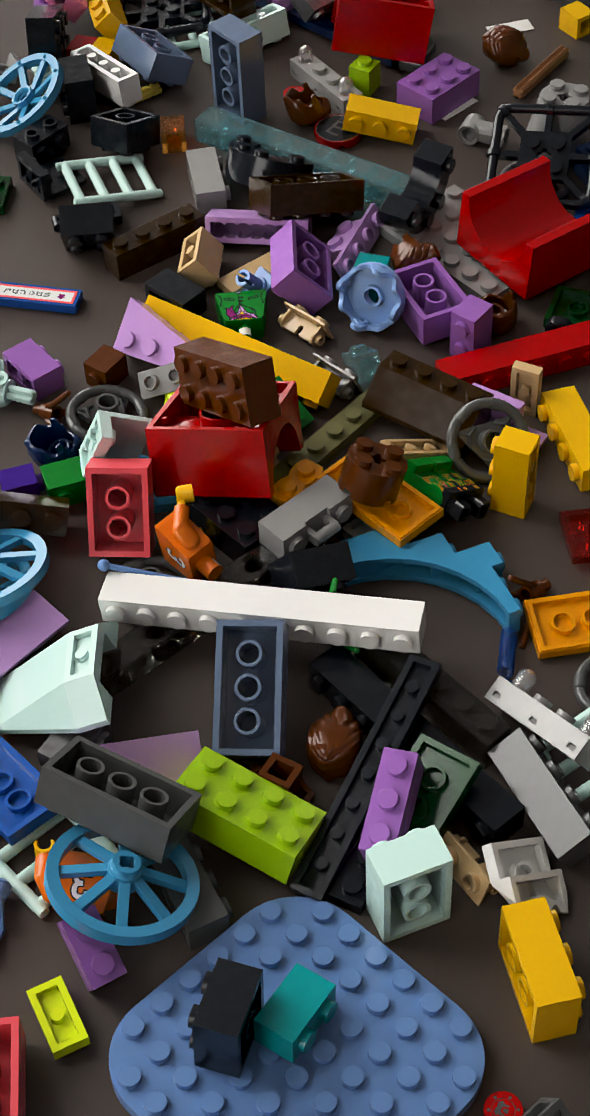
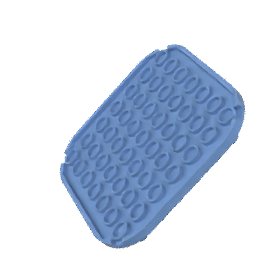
M298 896L267 901L242 916L135 1005L116 1028L109 1049V1070L112 1086L118 1100L131 1116H463L471 1107L480 1091L485 1067V1052L481 1036L470 1017L456 1003L346 912L326 901H316L309 897ZM218 957L263 969L264 1005L296 963L336 985L335 1002L338 1003L337 1011L328 1024L323 1022L316 1031L315 1042L307 1053L301 1052L295 1062L291 1063L253 1040L240 1078L195 1066L194 1049L189 1048L192 1029L188 1028V1018L193 1005H200L203 997L201 987L207 971L213 972Z

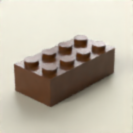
M201 337L174 347V365L179 375V393L184 404L250 428L281 416L271 356L207 337Z

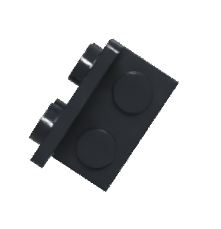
M25 150L16 153L20 179L44 202L71 191L62 172L57 171L55 167L56 162L66 161L63 157L39 165L37 159L32 158ZM72 170L79 186L85 185L86 178L77 170Z

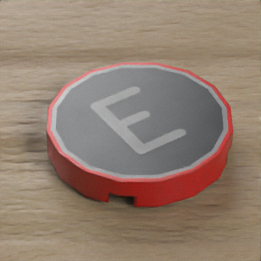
M343 114L326 116L320 119L314 127L317 143L333 150L339 149V146H345V149L351 148L361 140L362 134L342 130L345 116Z

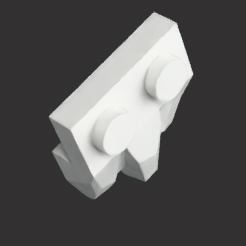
M543 836L495 842L481 846L490 883L509 904L546 897L550 910L555 909L557 914H568L567 889L562 869L551 870Z

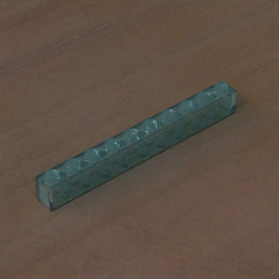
M209 106L194 120L196 141L212 147L215 146V148L228 152L229 142L237 139V135H248L252 137V141L261 144V149L270 151L269 154L290 157L291 154L304 156L305 161L314 164L313 173L342 171L365 180L364 201L370 204L375 203L379 207H381L390 192L401 195L410 178V175L213 106Z

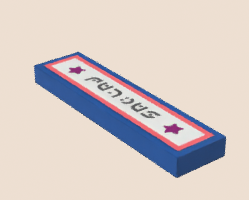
M0 281V306L76 314L83 299V292L78 289Z

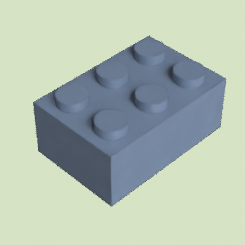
M120 24L111 49L119 56V60L128 63L131 69L140 73L146 82L152 84L162 82L170 87H174L175 84L185 85L194 61L157 30Z

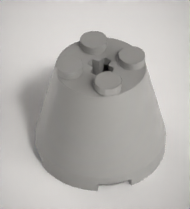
M553 79L550 81V85L541 90L536 104L555 102V105L590 106L589 88L584 84H573L564 82L561 79ZM532 114L526 131L544 132L546 115ZM554 115L552 132L568 133L589 116ZM590 129L573 141L571 153L575 154L577 145L590 141ZM542 153L538 156L544 155L547 158H551V155H548V153Z

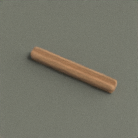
M561 45L513 88V96L519 99L524 98L569 56V48Z

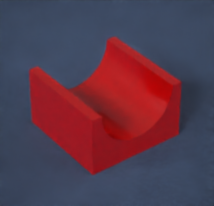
M334 0L331 23H335L331 50L424 65L435 12L434 0Z
M544 155L462 192L457 244L524 300L590 269V213L576 219L563 207L552 184L551 160Z
M276 381L281 416L251 428L184 404L178 387L145 428L149 458H152L155 495L176 496L175 488L177 486L192 484L194 496L272 498L275 493L274 457L276 446L279 451H301L303 448L296 381Z

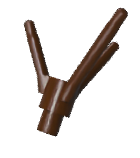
M65 391L51 402L35 404L33 406V413L44 419L47 425L51 424L50 418H56L59 422L62 416H65L66 409H62L58 404L70 396L71 391Z
M509 575L507 578L508 581L522 586L519 590L510 592L513 598L518 597L522 601L541 598L545 595L546 591L551 589V582L546 578L540 581H528L513 575ZM527 619L518 645L520 649L525 648L530 633Z

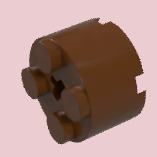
M358 437L356 442L348 449L338 478L339 488L343 492L345 487L351 493L349 498L366 506L383 507L384 503L391 501L390 505L393 504L397 499L408 469L407 461L403 457L404 450L397 445H384L374 442L368 437Z

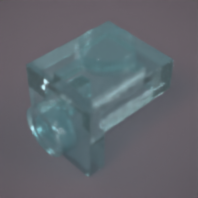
M357 344L349 347L350 351L341 353L343 364L352 368L353 372L359 377L357 380L359 384L372 381L380 364L377 350L365 344Z

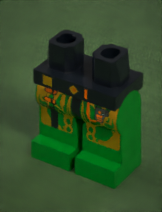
M442 455L428 457V459L408 460V469L404 481L444 508V516L440 519L452 517L457 522H463L470 514L476 519L486 516L491 504L482 497L485 488L479 483L475 484L469 478H462L452 470L451 466L454 461L448 456Z

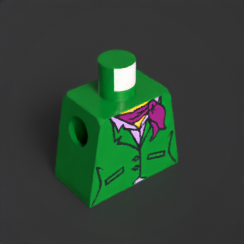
M266 289L215 294L216 312L220 325L253 339L265 337L268 313Z

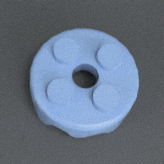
M365 262L359 264L340 278L336 284V290L339 291V310L350 317V327L354 331H382L394 324L404 311L406 303L404 285L395 271L382 263ZM370 289L378 293V302H373L370 299Z

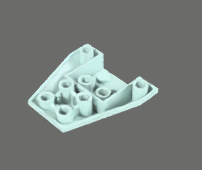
M117 621L98 623L70 632L0 679V734L82 733L109 725L111 723L113 698L101 684L100 674L102 653L117 648L119 629Z

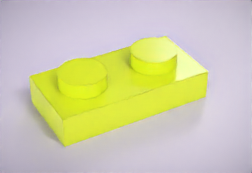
M61 975L26 991L55 1060L91 1044Z

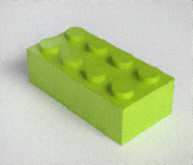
M204 746L176 781L202 794L194 825L191 829L192 833L285 885L306 856L327 813Z

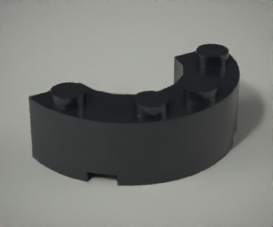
M239 134L237 139L229 142L225 174L230 179L249 186V177L313 173L314 164L305 161L304 156L291 154L290 157L269 154L270 151L261 149L260 143L252 141L251 136Z
M426 138L423 140L413 156L411 175L403 193L397 195L390 192L378 210L379 218L384 225L411 234H418L425 228L431 227L437 209L441 210L444 206V193L449 176L454 171L456 165L452 146Z

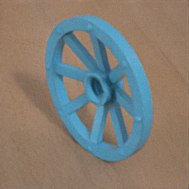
M36 53L27 56L13 64L0 76V95L12 100L11 104L0 107V115L10 113L0 121V138L13 136L39 120L57 98L63 84L64 70L60 62L53 55ZM39 65L30 87L26 70ZM49 65L51 66L52 73L41 84L47 66ZM19 75L21 88L16 92L6 89V86ZM19 116L17 121L10 123Z
M0 529V575L15 582L0 591V608L15 602L30 592L42 580L49 568L50 555L44 540L36 533L24 529ZM19 545H25L33 549V551L7 552ZM34 561L26 574L2 564L7 562Z
M79 824L62 834L53 844L45 865V891L57 914L80 933L109 944L125 946L145 945L161 941L175 934L192 916L200 892V879L192 857L180 843L167 858L173 861L183 879L146 868L156 863V861L147 859L143 855H137L131 852V849L121 844H118L119 852L114 854L90 840L103 835L84 828ZM75 846L103 862L60 865L64 856ZM104 876L75 902L69 899L60 882V879ZM145 881L184 893L183 902L171 914ZM109 890L118 893L115 925L100 921L84 912ZM137 892L159 920L158 922L143 926H128L129 898L131 893Z

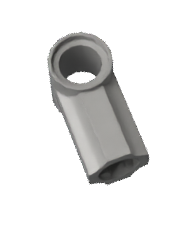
M471 113L465 118L458 129V138L466 145H473L476 142L490 145L493 122L485 121L480 114ZM503 125L500 143L502 148H505L510 134V128L507 125Z

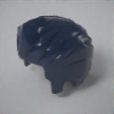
M50 418V425H34L24 441L28 454L38 467L79 456V449L83 441L74 432L67 430L56 418Z

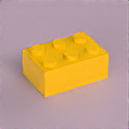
M546 897L502 906L498 946L532 1044L576 1034L578 1020L583 1016L581 1003L583 999H586L583 980L580 976L574 975L571 967L573 965V956L570 946L567 942L562 943L559 935L561 926L558 914L555 909L550 910Z

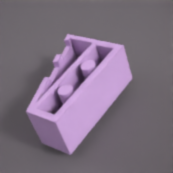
M130 297L113 348L139 360L163 366L174 362L175 346L191 340L154 312L150 306Z

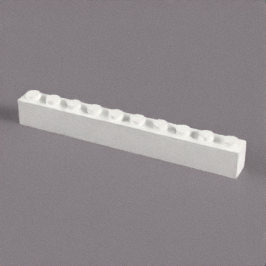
M108 571L97 599L103 621L116 620L117 623L212 633L216 632L217 620H284L289 626V640L304 643L313 642L335 646L342 645L390 650L401 653L420 654L426 628V607L423 601Z

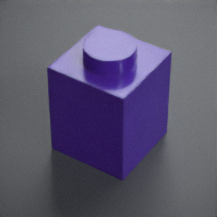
M32 463L0 470L1 491L40 495V491L45 490L41 473L35 474Z

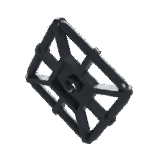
M120 0L127 23L139 21L133 26L147 29L158 28L156 30L164 37L199 31L205 32L208 30V24L211 22V8L199 0ZM128 2L141 9L125 12V4ZM202 10V17L199 19L186 14ZM183 24V25H180V26H174V27H168V28H166V25L173 26V25Z
M548 102L547 104L509 103L498 106V111L494 117L490 148L487 149L486 153L488 163L485 182L496 177L498 160L518 161L517 167L539 158L538 156L542 153H548V155H551V158L548 159L551 160L552 184H563L576 199H559L566 210L574 211L588 210L590 208V153L574 154L571 152L573 141L590 129V106L555 105V102ZM511 113L546 115L544 132L526 131ZM554 115L589 116L568 133L552 132ZM504 119L521 137L519 151L500 150ZM570 164L589 165L585 194L568 178Z

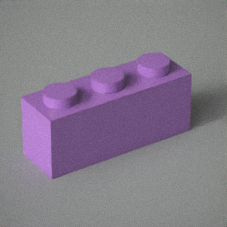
M384 747L358 850L365 861L366 849L371 848L377 842L390 841L409 832L424 771V765L419 753Z

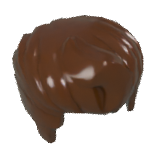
M495 25L482 35L483 53L491 61L501 66H516L517 63L524 62L530 57L523 33L513 27Z
M307 82L302 84L303 91L298 92L296 89L290 88L285 97H283L288 116L291 121L298 125H311L331 114L332 109L328 98L316 96L314 90L310 89Z
M407 233L402 236L403 241L400 244L393 245L390 254L394 270L434 257L440 262L442 258L434 243L418 242Z
M508 290V293H505L503 297L488 293V295L481 298L493 304L492 335L507 333L515 327L518 318V308L514 299V293L511 290Z
M335 707L331 713L324 714L322 718L312 723L308 730L306 742L307 758L314 771L328 782L346 777L362 748L363 739L360 724L354 721L347 707Z

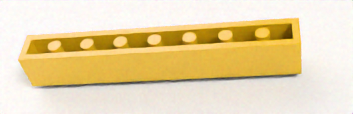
M148 295L145 304L150 306L154 312L167 320L171 326L191 341L207 337L271 356L275 377L279 375L283 381H296L297 394L303 398L302 404L316 410L318 405L329 408L342 377L171 303Z

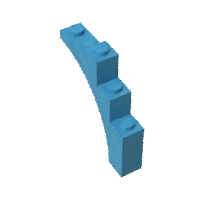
M376 530L344 540L348 541L357 576L356 579L346 583L347 586L379 580H407L436 585L456 592L478 604L493 616L503 629L513 628L516 631H520L521 616H523L522 605L509 592L508 585L502 577L503 570L505 569L504 558L500 552L495 551L490 542L457 552L453 543H448L442 533L412 543L408 542L401 548Z

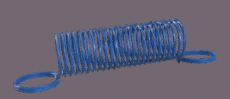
M502 628L497 665V673L504 674L501 676L512 677L514 674L518 631L515 629L505 631ZM503 677L512 683V681L508 679L510 677Z

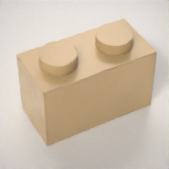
M201 226L184 238L177 273L201 285L203 288L212 287L220 277L219 272L224 245Z

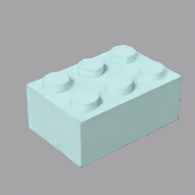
M435 825L423 829H412L404 836L390 841L377 842L371 848L366 849V909L383 943L450 919L454 860Z

